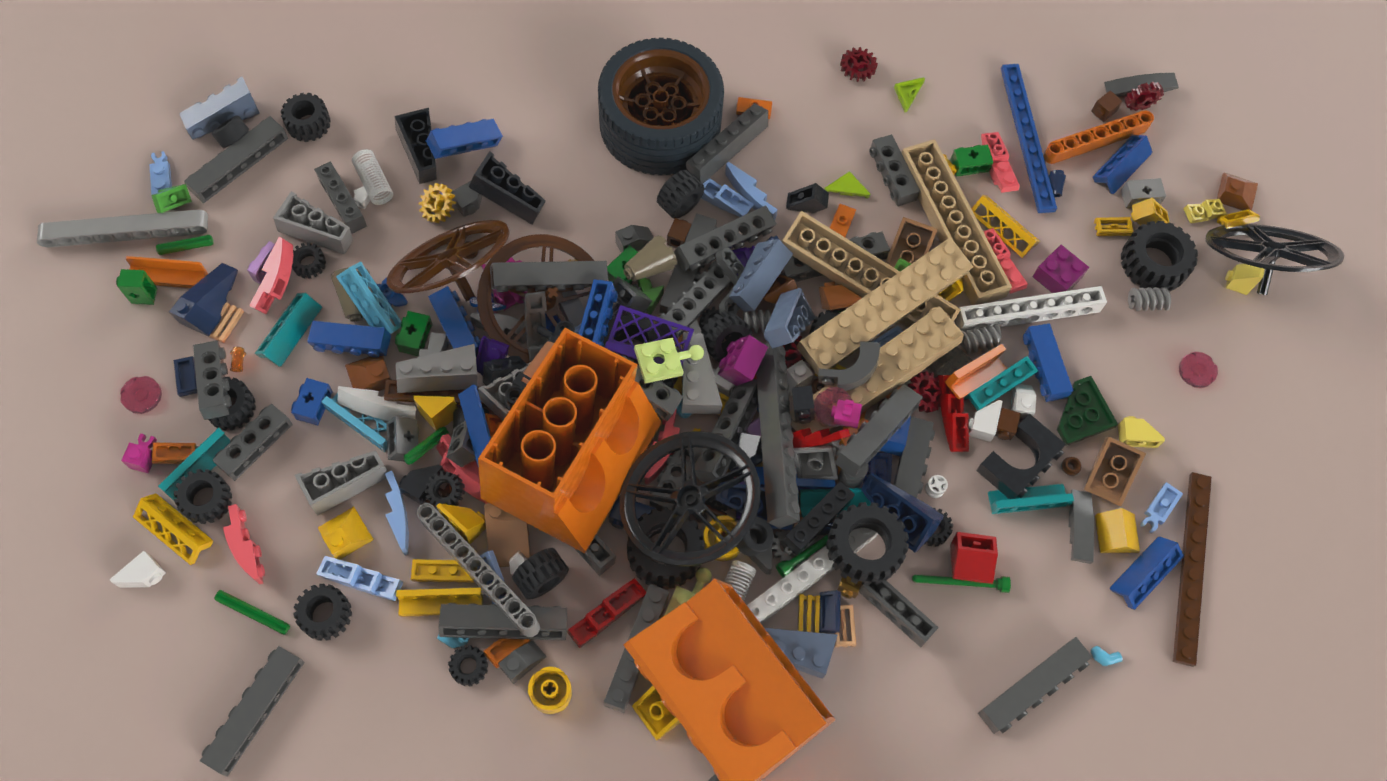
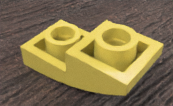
M1220 199L1205 200L1202 204H1188L1183 208L1190 223L1208 221L1227 214Z

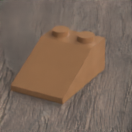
M903 217L885 263L895 267L899 258L911 264L931 250L938 229Z
M1106 437L1096 457L1084 490L1121 507L1146 453L1111 437Z
M490 503L484 504L488 551H494L499 567H510V558L518 551L528 559L530 557L528 523Z

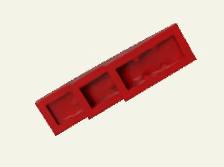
M938 375L939 387H941V394H939L941 412L950 451L969 452V413H964V397L958 399L946 385L945 381L951 375Z
M810 428L801 429L792 433L793 448L813 447L832 443L851 435L848 429L832 434L829 428L818 430L814 433L811 432Z
M633 578L605 598L600 605L569 628L567 633L577 646L581 648L645 597L646 591Z

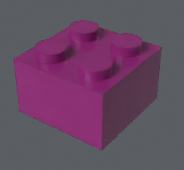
M1061 244L1038 266L1032 277L1051 293L1070 291L1083 278L1089 266Z
M750 335L734 342L732 341L727 347L728 353L719 364L720 369L717 374L735 386L752 381L768 346Z

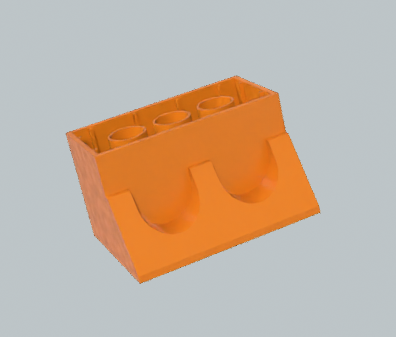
M564 328L478 458L481 499L569 546L586 553L621 494L622 485L628 471L639 456L646 451L662 423L640 384L635 381L638 364Z
M718 579L712 580L687 602H684L623 644L634 659V663L640 673L652 683L660 694L661 701L685 728L692 744L699 752L704 754L712 765L719 781L763 780L836 720L732 585Z

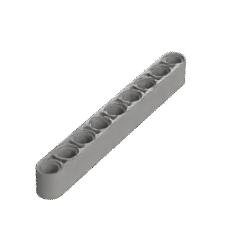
M188 210L41 223L38 225L37 244L42 247H59L204 234L208 229V213L203 210Z
M424 503L420 505L417 509V516L424 527L526 637L536 636L539 633L540 624L532 611L432 504ZM464 553H468L467 556L461 557ZM481 566L479 570L473 571L476 567ZM489 580H493L491 584L486 585ZM501 594H506L504 598L498 599ZM514 608H520L516 613H511ZM533 622L530 627H524L526 623Z

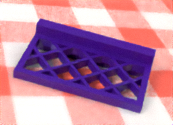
M620 305L609 339L606 341L604 348L638 361L634 350L635 346L631 340L642 335L645 343H648L644 333L654 329L658 338L653 341L662 340L673 335L677 343L675 347H679L681 352L687 351L694 329ZM623 311L631 313L634 320L623 324L621 320ZM647 318L652 326L642 331L637 321ZM636 323L640 332L629 337L625 327ZM662 324L668 325L671 332L660 337L656 327ZM623 329L627 339L621 342L613 340L615 333ZM680 330L689 332L687 339L680 343L674 334ZM655 357L653 359L654 362L657 364L664 363V360L661 357Z

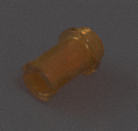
M233 347L230 351L232 355L230 371L242 372L244 356H246L245 349Z

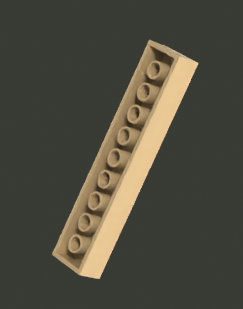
M936 140L904 148L902 155L920 190L918 200L932 227L938 229L937 237L940 243L951 237L973 266L962 277L963 288L971 304L990 303L1007 297L1012 286Z
M803 211L799 213L782 240V243L793 253V257L835 281V283L843 285L861 298L900 272ZM936 295L899 322L906 327H910L938 306L954 322L961 309Z
M950 237L802 339L796 347L818 376L819 369H832L859 350L860 341H872L962 278L973 266Z
M938 306L880 347L878 366L871 378L863 385L847 391H838V384L834 383V385H826L813 395L815 420H811L807 424L795 422L794 409L790 411L792 432L794 433L806 428H810L812 433L829 428L831 434L837 432L844 427L834 424V417H831L833 405L837 406L838 400L845 401L847 399L854 401V403L862 404V414L892 393L895 388H899L962 343L964 334L944 310Z

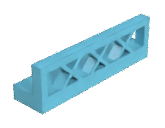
M361 261L336 276L369 326L386 328L390 334L401 328L400 318ZM390 318H391V319L393 320V322L395 323V325H396L395 327H394V325L392 324V322L390 321Z
M338 393L332 399L326 396L321 401L325 409L383 452L387 450V440L380 435V432L387 431V424L384 421L371 416L365 417V414H362V418H356L351 414V409L337 404ZM374 420L377 428L371 429L365 424V421Z

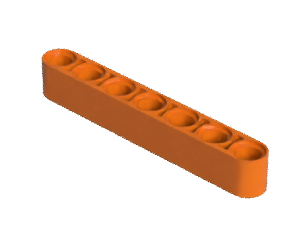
M1140 111L1052 141L1043 155L1044 160L1049 164H1055L1128 139L1132 135L1145 133L1153 122L1154 115L1150 111Z

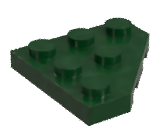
M1092 376L1077 380L1072 384L1073 392L1067 398L1057 427L1061 439L1066 443L1065 446L1118 426Z

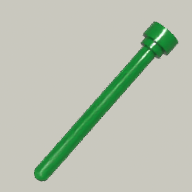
M828 535L791 560H782L776 564L775 567L780 576L784 578L794 570L795 566L825 547Z
M912 576V581L915 583L996 588L1001 593H1009L1011 588L1010 577L1006 576L996 578L993 584L958 580L945 576Z

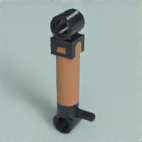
M559 322L555 327L554 333L542 326L537 328V333L548 340L524 372H520L512 382V386L506 390L505 406L509 411L516 402L511 399L520 396L563 329L567 328L575 332V327L571 322Z

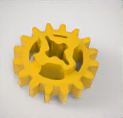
M435 183L434 186L429 185V190L424 189V196L420 195L422 202L418 203V205L422 206L419 209V212L423 213L422 217L432 223L439 224L440 221L445 222L446 216L451 217L449 212L455 210L452 208V205L456 204L455 201H452L455 197L451 193L452 189Z

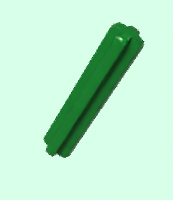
M204 235L157 244L156 251L159 255L211 246L214 244V240L211 235Z
M439 428L404 455L403 460L406 464H413L436 446L442 435L449 434L447 428Z

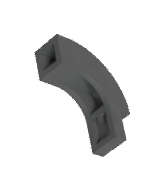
M860 341L859 358L853 366L844 370L819 369L818 381L824 385H834L836 383L838 384V391H847L863 385L871 378L878 366L880 343Z

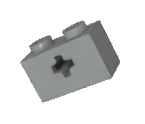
M1161 178L1126 181L1121 189L1126 208H1132V205L1149 198L1155 199L1161 205L1166 197Z

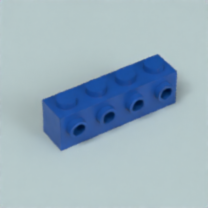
M482 119L478 122H466L458 126L451 125L442 129L435 128L430 132L426 142L434 158L438 159L498 146L503 135L494 119Z
M593 280L579 330V335L604 347V337L608 335V322L613 317V303H616L618 297L613 282Z
M446 286L428 296L453 349L475 344V355L477 357L481 340L478 335H474L475 327L470 320L467 321L465 316L468 313L463 305H459L458 301L461 299L456 290L452 291L449 286Z
M312 321L307 342L318 352L330 350L337 354L349 352L356 356L367 354L370 357L378 358L379 356H387L391 334L386 328Z
M1050 323L1028 327L1023 334V342L1027 345L1029 359L1038 369L1035 377L1039 380L1041 395L1044 396L1046 402L1068 398L1073 392V388Z

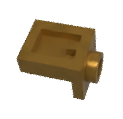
M847 576L846 578H841L837 590L841 592L843 597L849 599L852 597L856 598L862 581H858L855 584L851 582L852 578Z

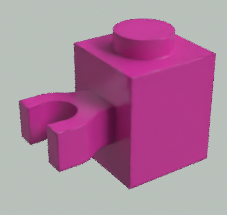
M847 399L845 401L838 400L837 406L833 405L831 417H834V424L858 429L862 404L854 403V401Z
M140 433L138 444L129 442L121 461L132 470L149 474L153 465L152 450L150 448L153 447V442L156 443L157 439L154 436H150L149 441L144 442L146 436Z

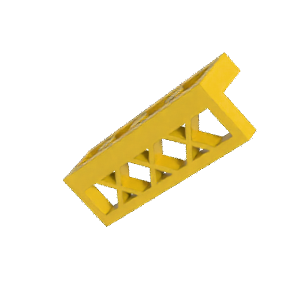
M982 195L971 208L975 217L988 229L994 228L1001 240L1020 257L1024 258L1032 247H1036L1039 244V239L987 195ZM981 204L986 207L987 215L980 216L975 212ZM997 216L1000 219V227H993L990 223V217ZM1004 228H1011L1013 230V239L1004 237ZM1017 240H1024L1029 244L1023 252L1017 248Z
M155 493L140 498L133 518L188 564H195L200 551L211 547L213 540L158 494ZM143 510L147 512L149 520L142 516ZM156 521L161 523L163 532L158 529ZM171 533L176 536L177 544L172 540ZM185 545L193 550L191 555L187 553Z
M481 588L396 590V597L399 599V616L440 615L441 604L448 603L483 605V592Z

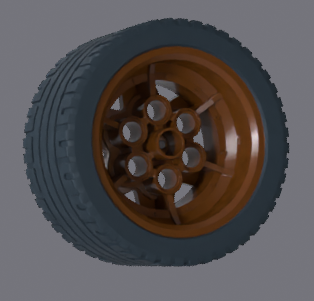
M672 38L643 39V41H636L634 44L631 43L627 47L621 48V51H617L607 61L606 66L603 67L598 81L600 132L608 151L618 161H621L623 165H627L628 168H633L635 171H641L644 174L650 173V175L658 174L663 176V174L671 175L687 170L686 162L721 131L724 83L720 71L716 68L717 66L712 62V59L709 56L707 57L706 53L701 52L699 48H695L684 41L672 40Z

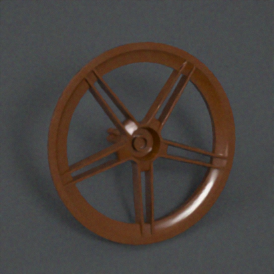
M483 220L465 224L439 234L405 255L389 272L387 285L393 292L407 294L432 290L455 281L467 302L471 297L476 296L465 276L485 264L503 247L509 237V228L506 223L499 220ZM490 233L463 245L469 235ZM449 243L444 252L427 255L431 251ZM495 243L492 249L473 265L463 259ZM425 268L406 284L402 283L403 277L408 270ZM445 268L452 274V276L443 280L423 285Z
M528 235L509 242L489 260L478 284L477 308L486 333L490 339L510 345L508 356H520L526 364L530 363L528 349L516 343L526 332V327L513 340L510 339L512 334L525 320V313L508 335H506L497 323L492 308L490 265L492 263L506 262L521 251L542 247L541 262H545L546 247L550 248L549 262H553V249L565 252L577 261H594L577 244L554 235ZM556 287L547 288L545 291L547 310L545 314L553 326L556 327L557 325L553 318L556 314L560 321H565L557 307L558 303L587 296L590 294V291L563 297V292L573 291V287L566 288L563 291H557ZM528 288L527 293L543 291H535V288ZM508 289V291L525 298V293L517 292L516 289Z

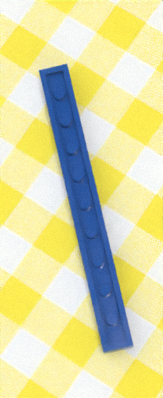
M1019 64L1002 65L1001 73L1038 214L1056 212L1057 205Z

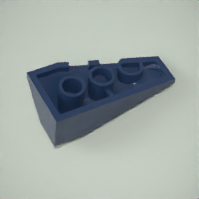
M221 263L184 293L169 313L180 324L209 337L221 320L222 308L227 302V294L232 290L238 270Z
M873 473L869 474L861 489L870 503H878L879 508L885 506L889 508L888 512L890 514L895 512L899 516L897 521L904 523L905 528L903 532H907L909 538L906 543L909 544L908 548L914 553L934 534L944 517L928 504Z
M736 484L717 494L716 501L742 514L746 503V485ZM760 487L761 495L757 517L767 521L765 487ZM795 523L783 528H778L772 524L770 526L772 529L791 531Z

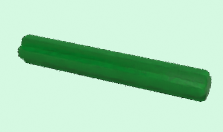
M219 590L214 597L217 602L283 635L290 629L288 623L222 590Z

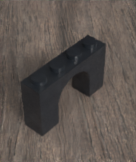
M1031 414L1018 425L1015 436L1032 450L1035 458L1034 466L1028 469L1015 468L993 451L976 470L1008 499L1022 498L1028 491L1026 487L1029 484L1033 486L1040 479L1038 475L1041 472L1045 474L1052 466L1050 462L1053 459L1057 461L1064 454L1062 449L1066 443Z

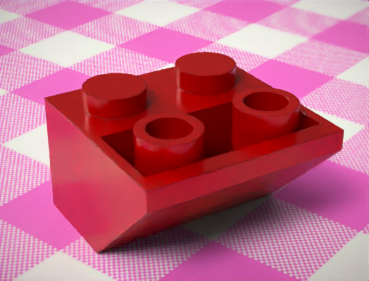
M956 532L950 544L953 579L993 584L998 557L996 537Z

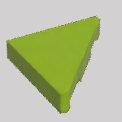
M924 77L894 85L904 112L909 110L925 81Z
M850 171L824 188L827 192L840 193V195L853 197L854 195L864 196L866 199L871 195Z

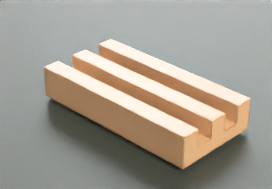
M226 302L221 311V320L209 337L225 343L243 315V309H238L236 306H231ZM236 312L231 321L229 322V319L231 318L233 313ZM224 327H226V329L224 330V332L222 333V335L219 336L220 333L222 332V330L224 329Z
M840 605L843 641H840L839 632L834 633L838 635L835 647H856L853 605ZM845 610H848L851 641H847Z

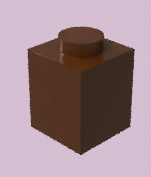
M1109 91L1096 101L1091 112L1105 122L1118 111L1123 101L1112 91Z
M675 218L667 234V245L677 248L684 244L692 224L684 219Z
M1001 408L995 436L1001 440H1011L1016 434L1021 413Z

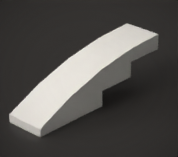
M338 387L337 403L351 410L386 421H390L395 416L415 419L416 406L397 404V401L384 400V397L378 396L379 391Z

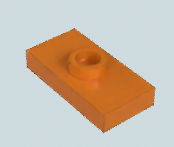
M738 97L736 115L743 114L755 103L768 110V119H770L772 101Z
M839 204L830 229L846 238L856 209Z
M153 442L152 464H181L196 450V443Z
M499 639L484 650V655L497 669L500 667L499 662L515 649L529 643L530 640Z

